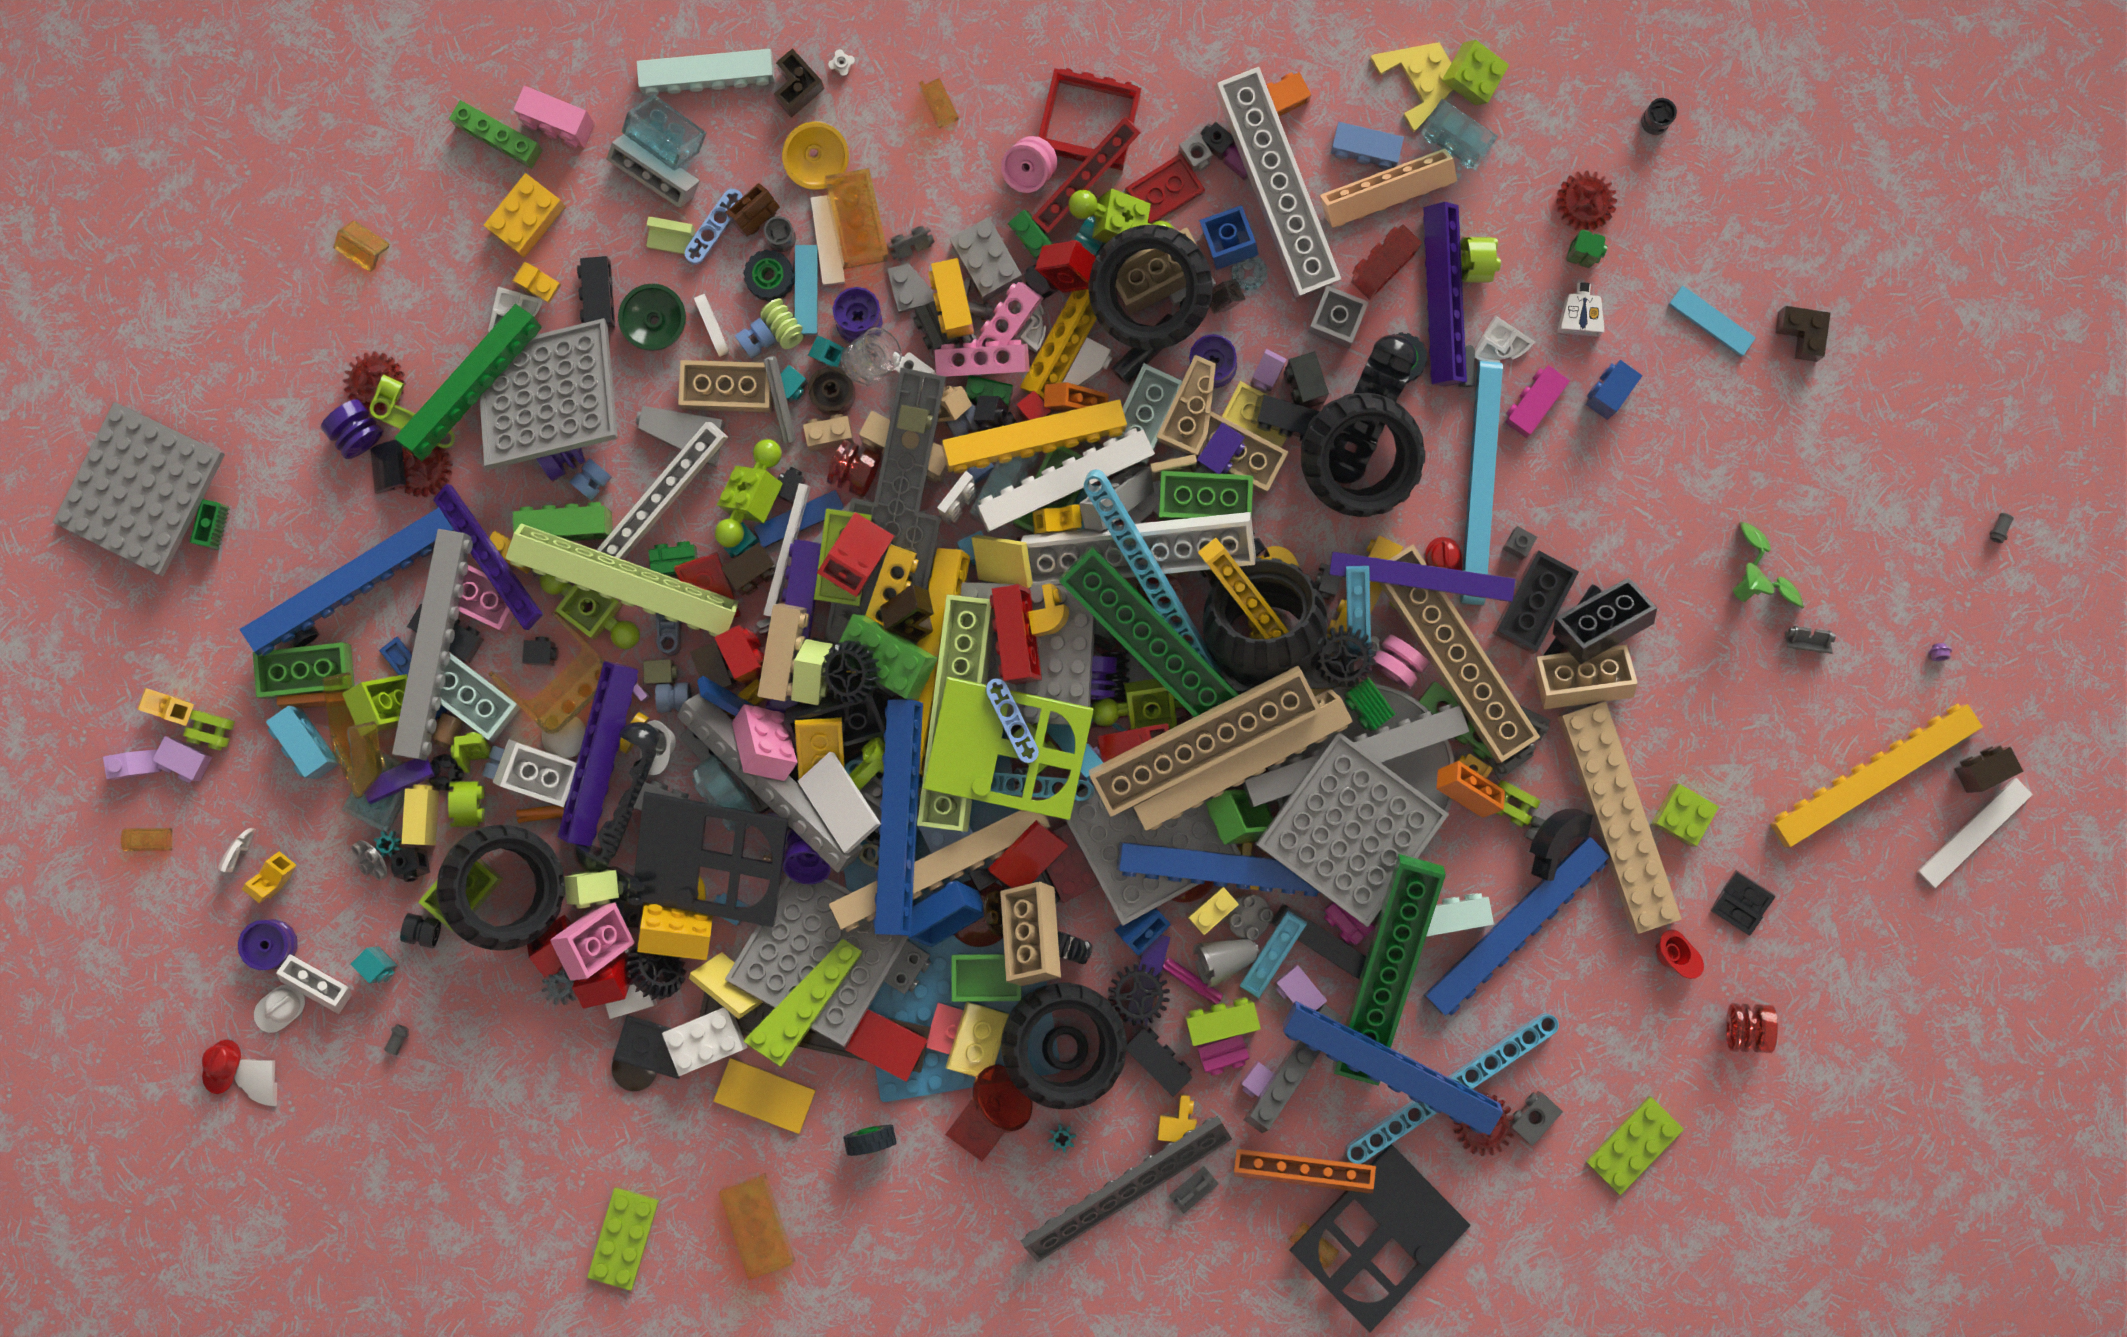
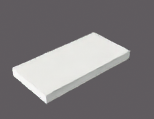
M829 752L798 780L801 788L844 853L849 854L881 825L833 752Z

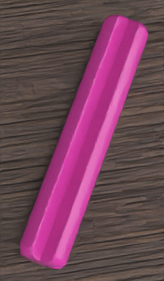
M1171 958L1165 960L1162 966L1163 970L1214 1005L1219 1004L1223 997L1222 993L1213 987L1207 988L1208 984H1204L1199 977Z

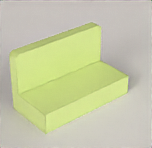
M648 216L647 227L649 228L646 246L650 249L685 255V249L695 235L694 226L688 223Z

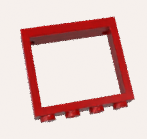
M1054 68L1038 137L1044 139L1052 146L1056 156L1083 162L1094 149L1047 138L1059 83L1133 99L1128 117L1133 124L1142 88L1132 85V82H1125L1123 84L1116 82L1115 79L1110 77L1101 79L1094 77L1093 74L1088 72L1079 74L1074 73L1069 68H1066V70ZM1129 146L1109 168L1123 171Z

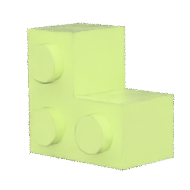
M809 639L804 641L794 660L792 701L819 705L822 697H826L828 685L823 684L825 677L821 674L825 672V668L822 665L827 662L824 656L829 654L828 649L833 644Z
M585 870L573 872L570 876H564L567 904H575L577 908L591 907L590 904L596 903V905L609 904L610 899L619 898L616 870H603L600 873Z

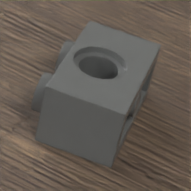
M1540 1091L1536 1094L1533 1092L1527 1097L1524 1108L1521 1111L1519 1109L1511 1115L1509 1119L1511 1122L1508 1124L1531 1146L1540 1139L1563 1113L1558 1106ZM1532 1111L1539 1113V1119L1535 1123H1530L1529 1114Z

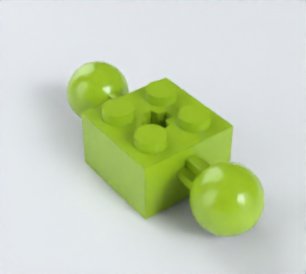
M1112 188L1099 197L1098 203L1094 194L1087 190L1076 191L1069 199V210L1073 216L1078 219L1096 217L1092 238L1107 243L1122 231L1140 225H1161L1174 229L1166 221H1157L1153 224L1148 223L1150 203Z
M763 439L759 441L753 449V458L756 462L754 467L735 466L724 491L721 493L717 506L731 515L729 519L720 521L715 528V538L723 547L732 548L741 543L744 537V530L741 525L742 520L764 523L783 484L766 471L767 468L774 467L781 460V448L774 440Z
M547 573L544 576H540V586L546 593L552 595L561 594L565 597L555 611L587 636L596 640L606 628L611 632L613 644L620 649H631L638 643L640 639L638 627L631 621L619 622L614 618L623 606L616 598L608 599L599 595V592L592 589L590 591L582 590L577 587V584L574 586L569 584V581L568 583L557 581L555 576ZM587 604H590V605L593 604V606H592V607H593L592 611H588V612H587V610H588V609L586 608V605H587Z
M1157 679L1124 683L1126 702L1116 703L1111 698L1096 700L1091 708H1094L1092 719L1096 724L1110 726L1120 716L1128 715L1130 730L1168 723L1170 730L1177 726L1175 708L1184 707Z

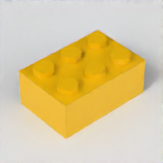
M525 173L485 222L484 227L522 258H525L566 206L558 197Z
M958 258L932 263V271H929L928 274L932 290L937 289V293H933L937 312H942V315H938L942 334L946 333L948 339L974 334Z
M644 904L637 952L707 960L713 915L662 907L657 904Z

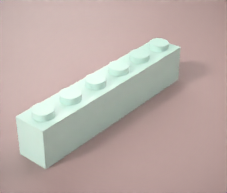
M770 49L637 61L638 85L642 94L648 96L658 95L659 92L677 94L681 90L689 89L692 92H699L703 88L711 87L714 90H721L725 86L733 85L737 88H743L747 84L755 83L759 86H765L770 84V82H775L773 55Z

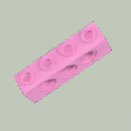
M1023 282L1013 283L1006 292V295H1008L1004 303L1000 302L994 309L993 313L995 316L991 322L989 320L986 321L981 328L982 335L978 340L974 339L971 343L977 342V347H985L987 339L992 338L994 341H999V346L1008 345V340L1016 339L1043 300V297ZM1014 301H1018L1021 304V311L1017 314L1011 309ZM1002 319L1008 323V329L1005 332L1000 331L998 327ZM1005 350L1001 351L999 355L1000 360L1006 353ZM980 352L977 355V360L982 365L987 361V356L984 352Z
M1008 340V345L999 346V341L985 342V347H977V342L963 343V348H955L954 344L941 345V349L935 350L936 375L963 376L1029 371L1028 344H1021V340ZM1003 350L1009 354L1007 363H1003L999 359V355ZM980 352H984L987 356V361L983 365L977 360V355ZM958 353H961L965 359L962 366L957 365L955 362V357Z

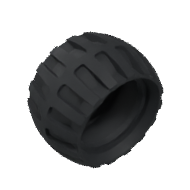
M1161 225L1132 227L1109 240L1101 249L1092 265L1088 284L1092 310L1104 330L1119 342L1143 350L1167 348L1189 337L1204 320L1210 307L1213 290L1211 271L1200 248L1183 233ZM1158 249L1171 255L1181 266L1186 279V297L1179 312L1168 322L1157 326L1137 323L1125 314L1117 300L1115 285L1118 271L1129 257L1141 250Z
M1353 393L1329 402L1312 418L1302 439L1301 467L1308 486L1322 503L1334 511L1345 515L1371 517L1372 515L1387 513L1411 496L1410 492L1416 484H1419L1422 477L1425 449L1420 428L1405 408L1382 395ZM1360 420H1377L1386 424L1394 436L1396 454L1392 468L1384 479L1372 487L1356 490L1340 486L1334 481L1329 468V451L1335 437L1346 426Z
M1256 558L1255 565L1239 566L1270 607L1289 611L1300 620L1290 632L1272 639L1247 638L1234 631L1231 625L1244 611L1220 580L1217 579L1205 602L1203 634L1207 648L1220 669L1229 677L1233 676L1239 683L1246 686L1249 684L1258 686L1296 666L1300 667L1303 675L1306 674L1310 665L1313 666L1314 660H1317L1320 656L1319 654L1322 651L1328 628L1324 600L1308 574L1304 575L1298 566L1292 563L1287 564L1277 558H1272L1271 560Z
M512 825L487 826L464 836L450 849L438 873L437 900L445 921L463 940L483 949L496 951L512 950L523 947L541 937L557 919L561 911L563 898L565 897L564 871L554 850L535 833ZM501 848L515 852L527 861L535 877L536 892L532 905L523 917L509 925L493 926L480 920L470 908L465 893L466 881L473 864L487 852Z
M1075 983L1048 984L1027 994L1018 1002L1008 1016L1001 1040L1003 1063L1013 1084L1030 1100L1053 1109H1074L1086 1106L1107 1093L1123 1070L1127 1050L1125 1029L1115 1008L1098 992ZM1057 1009H1076L1088 1014L1097 1027L1100 1039L1098 1057L1091 1069L1076 1080L1064 1083L1048 1081L1034 1072L1028 1059V1039L1031 1031L1046 1014Z

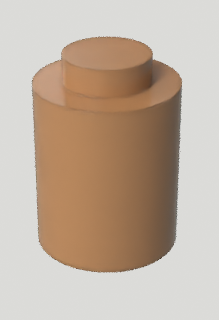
M442 712L432 736L433 739H436L434 744L444 748L454 745V737L458 736L463 720Z

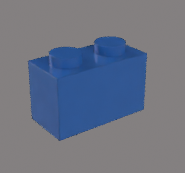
M1154 908L1123 926L1120 924L1114 931L1139 956L1171 923L1157 908Z

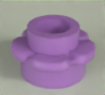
M1945 643L1934 644L1928 653L1933 661H1945L1951 658L1950 653L1952 649L1947 647Z

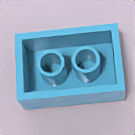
M287 706L266 721L269 726L268 732L275 740L278 739L282 744L281 751L287 758L291 757L296 764L293 767L299 776L319 779L340 764L302 708Z

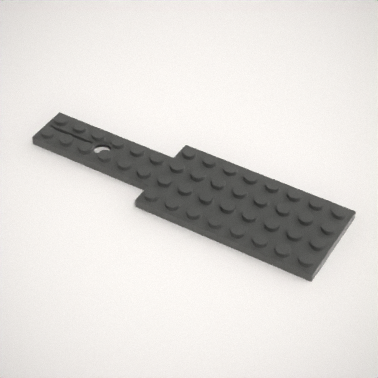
M901 367L875 500L871 502L852 498L849 512L872 515L873 523L894 535L890 545L892 544L917 553L916 559L919 560L915 573H910L908 581L912 582L911 585L914 584L927 590L942 516L920 512L946 376ZM901 405L930 410V416H933L930 430L927 429L924 434L916 432L919 436V444L913 449H908L902 444V436L908 430L897 428ZM887 550L862 590L860 606L831 602L824 637L825 643H830L834 646L839 643L853 614L866 615ZM895 566L892 569V574L896 578H902L904 571L901 567ZM886 588L885 596L891 599L896 596V591L893 588ZM879 610L877 613L878 618L883 621L881 610ZM905 638L906 640L910 641L911 643H913V644H915V645L917 644V642Z

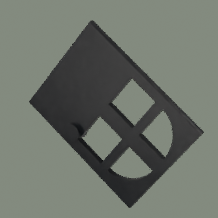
M644 792L634 877L638 878V881L645 885L644 891L637 892V895L641 896L644 899L643 902L774 927L789 819ZM707 816L736 821L732 854L703 849ZM747 824L759 829L767 838L772 851V862L743 857ZM700 866L730 872L726 905L697 899ZM740 874L770 880L767 892L759 902L747 907H736Z
M1392 1144L1387 1146L1370 1164L1376 1166L1373 1194L1346 1190L1289 1249L1369 1333L1471 1226ZM1354 1199L1380 1224L1359 1247L1333 1222ZM1326 1229L1351 1254L1330 1278L1321 1265L1318 1253L1319 1241ZM1391 1238L1417 1263L1396 1286L1371 1261ZM1365 1268L1389 1294L1375 1302H1360L1349 1297L1342 1290Z

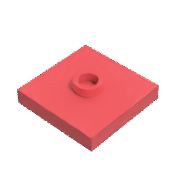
M938 1002L931 1024L927 1048L950 1054L962 1017V1009Z

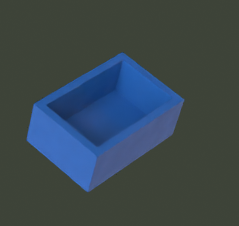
M952 881L947 883L937 893L927 895L926 899L922 902L913 904L911 936H908L909 939L933 947L984 917V904L979 891L958 881Z

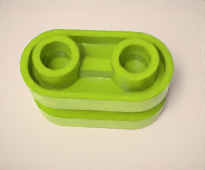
M192 709L189 719H193L194 724L192 728L185 727L183 736L187 737L186 741L199 745L201 741L209 743V748L222 751V747H228L230 738L223 737L225 729L233 730L235 721ZM207 723L216 726L215 733L202 731L203 724Z
M1500 780L1498 786L1505 790L1504 810L1495 814L1501 817L1503 814L1511 817L1510 822L1519 827H1523L1524 824L1529 826L1533 817L1527 813L1530 807L1537 810L1541 801L1514 785ZM1510 797L1522 803L1519 809L1507 803Z

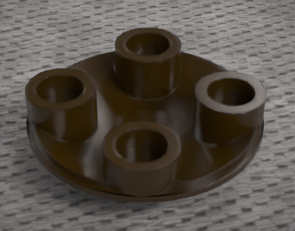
M998 890L991 891L984 900V918L990 931L994 935L1002 937L1001 893Z
M616 1060L612 1062L614 1080L620 1087L628 1091H641L652 1084L657 1075L655 1072Z

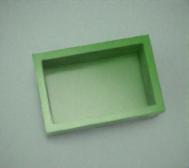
M1227 790L1220 796L1206 802L1208 814L1214 821L1218 837L1223 841L1224 845L1257 842L1274 819L1267 803L1250 808L1244 790Z
M1005 954L951 955L952 1002L1020 1001L1022 999V986L1006 981Z

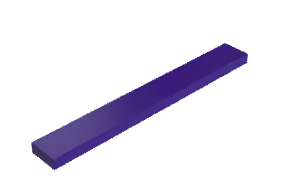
M446 484L434 497L433 501L440 508L455 532L465 533L472 537L473 547L471 555L522 628L530 630L543 613L454 487Z
M1332 552L1329 569V575L1346 578V566H1369L1371 582L1506 602L1513 601L1515 578Z

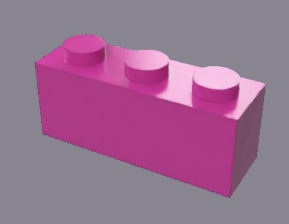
M1549 365L1544 370L1539 368L1532 378L1535 381L1531 388L1528 386L1524 388L1519 395L1522 400L1518 405L1513 403L1506 413L1508 418L1505 423L1525 438L1533 432L1570 382L1569 379Z

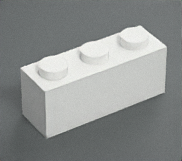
M290 954L276 973L280 982L337 1014L341 1012L352 996L349 987Z

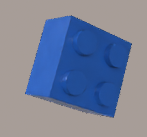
M1242 205L1199 220L1216 270L1259 255L1255 238Z
M1619 360L1615 365L1611 363L1599 377L1602 382L1598 381L1586 395L1589 400L1585 405L1608 420L1619 410L1643 375L1622 360Z

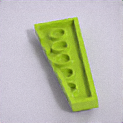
M842 939L743 1042L783 1068L863 954L862 951Z

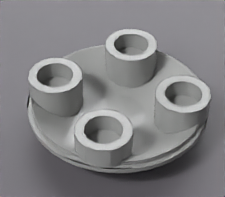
M562 713L551 717L545 723L542 730L544 748L548 753L565 759L576 756L580 753L586 730L585 725L578 717L571 714Z
M359 840L351 846L352 852L360 861L358 867L364 875L370 873L379 881L387 877L386 864L380 853L372 845Z
M1247 894L1236 900L1239 905L1228 914V923L1232 932L1238 937L1256 940L1267 930L1273 918V912L1262 897Z

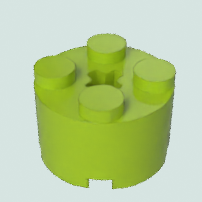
M1463 237L1460 240L1462 250V282H1493L1495 271H1499L1501 267V260L1497 258L1496 252L1498 248L1497 238Z
M479 781L450 782L449 786H454L453 792L448 794L449 818H454V822L450 823V827H479L480 823L485 822V808H481V800L485 799V786L480 785Z

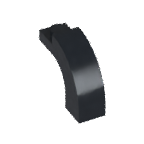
M1563 809L1551 815L1541 825L1532 841L1529 852L1535 854L1531 874L1547 881H1554L1561 850L1572 838L1589 836L1593 815L1578 809Z

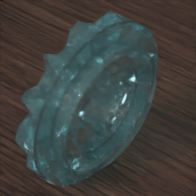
M1258 256L1235 263L1232 266V280H1234L1237 287H1241L1246 291L1256 290L1266 280L1267 267ZM1255 266L1253 271L1255 278L1249 276L1244 280V269L1249 270Z

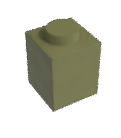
M901 405L897 428L924 434L927 429H931L933 416H930V410Z
M643 661L644 684H675V678H678V666L674 665V661Z

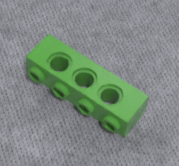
M461 100L449 117V120L458 129L530 169L533 168L543 151L534 140Z
M1436 681L1429 685L1418 700L1428 711H1431L1432 715L1439 713L1436 709L1439 702H1443L1446 705L1452 704L1453 708L1459 706L1452 694ZM1463 712L1469 732L1454 738L1463 745L1469 744L1473 747L1474 750L1472 752L1481 759L1485 757L1487 759L1492 758L1483 741L1477 742L1473 738L1475 729Z

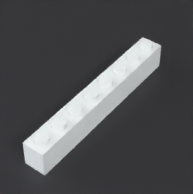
M705 422L598 547L597 551L624 560L729 437L712 422Z
M1136 428L1124 433L1125 438L1119 441L1116 438L1110 439L1103 443L1104 448L1096 451L1095 447L1083 452L1084 457L1078 460L1075 457L1069 458L1062 462L1063 467L1055 470L1054 466L1042 471L1043 476L1034 479L1033 476L1020 481L1022 486L1015 489L1012 485L1000 491L1001 495L994 499L990 495L979 500L981 505H978L976 509L987 532L1084 488L1085 478L1091 470H1101L1108 477L1153 456L1155 453L1144 429L1137 432ZM1097 479L1089 480L1090 484L1099 481Z

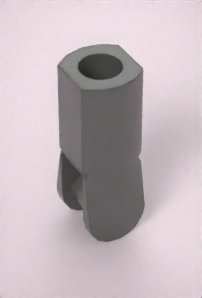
M1468 345L1465 347L1467 382L1458 384V387L1475 386V349L1472 345Z

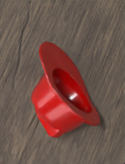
M1439 537L1428 544L1425 553L1427 566L1462 571V554L1456 541L1448 537Z
M1674 929L1665 931L1660 938V942L1655 946L1659 962L1665 967L1673 968L1682 977L1696 979L1701 976L1704 970V962L1699 952L1679 931Z
M227 1039L219 1041L203 1054L202 1080L205 1088L213 1094L224 1093L233 1082L241 1060V1050L234 1041Z

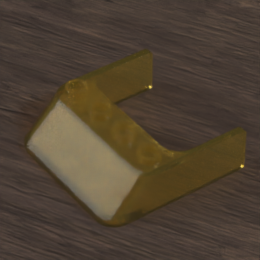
M554 610L551 614L582 645L580 654L535 698L526 700L520 697L498 673L493 671L489 673V676L548 734L560 732L594 699L603 662L605 661L593 646L563 616Z
M346 672L323 678L322 681L333 753L355 798L358 799L366 793L382 774V769L385 768V761L383 756L380 755L377 724L375 721L355 726V722L342 693L353 687L351 674Z

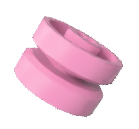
M1034 136L1020 139L1004 154L1001 161V172L1004 180L1011 188L1024 193H1031L1041 188L1054 175L1057 168V156L1052 146L1044 139Z
M1388 634L1382 643L1386 652L1376 651V656L1372 657L1376 660L1374 666L1392 681L1407 689H1412L1417 682L1414 672L1423 673L1429 665V661L1403 640Z

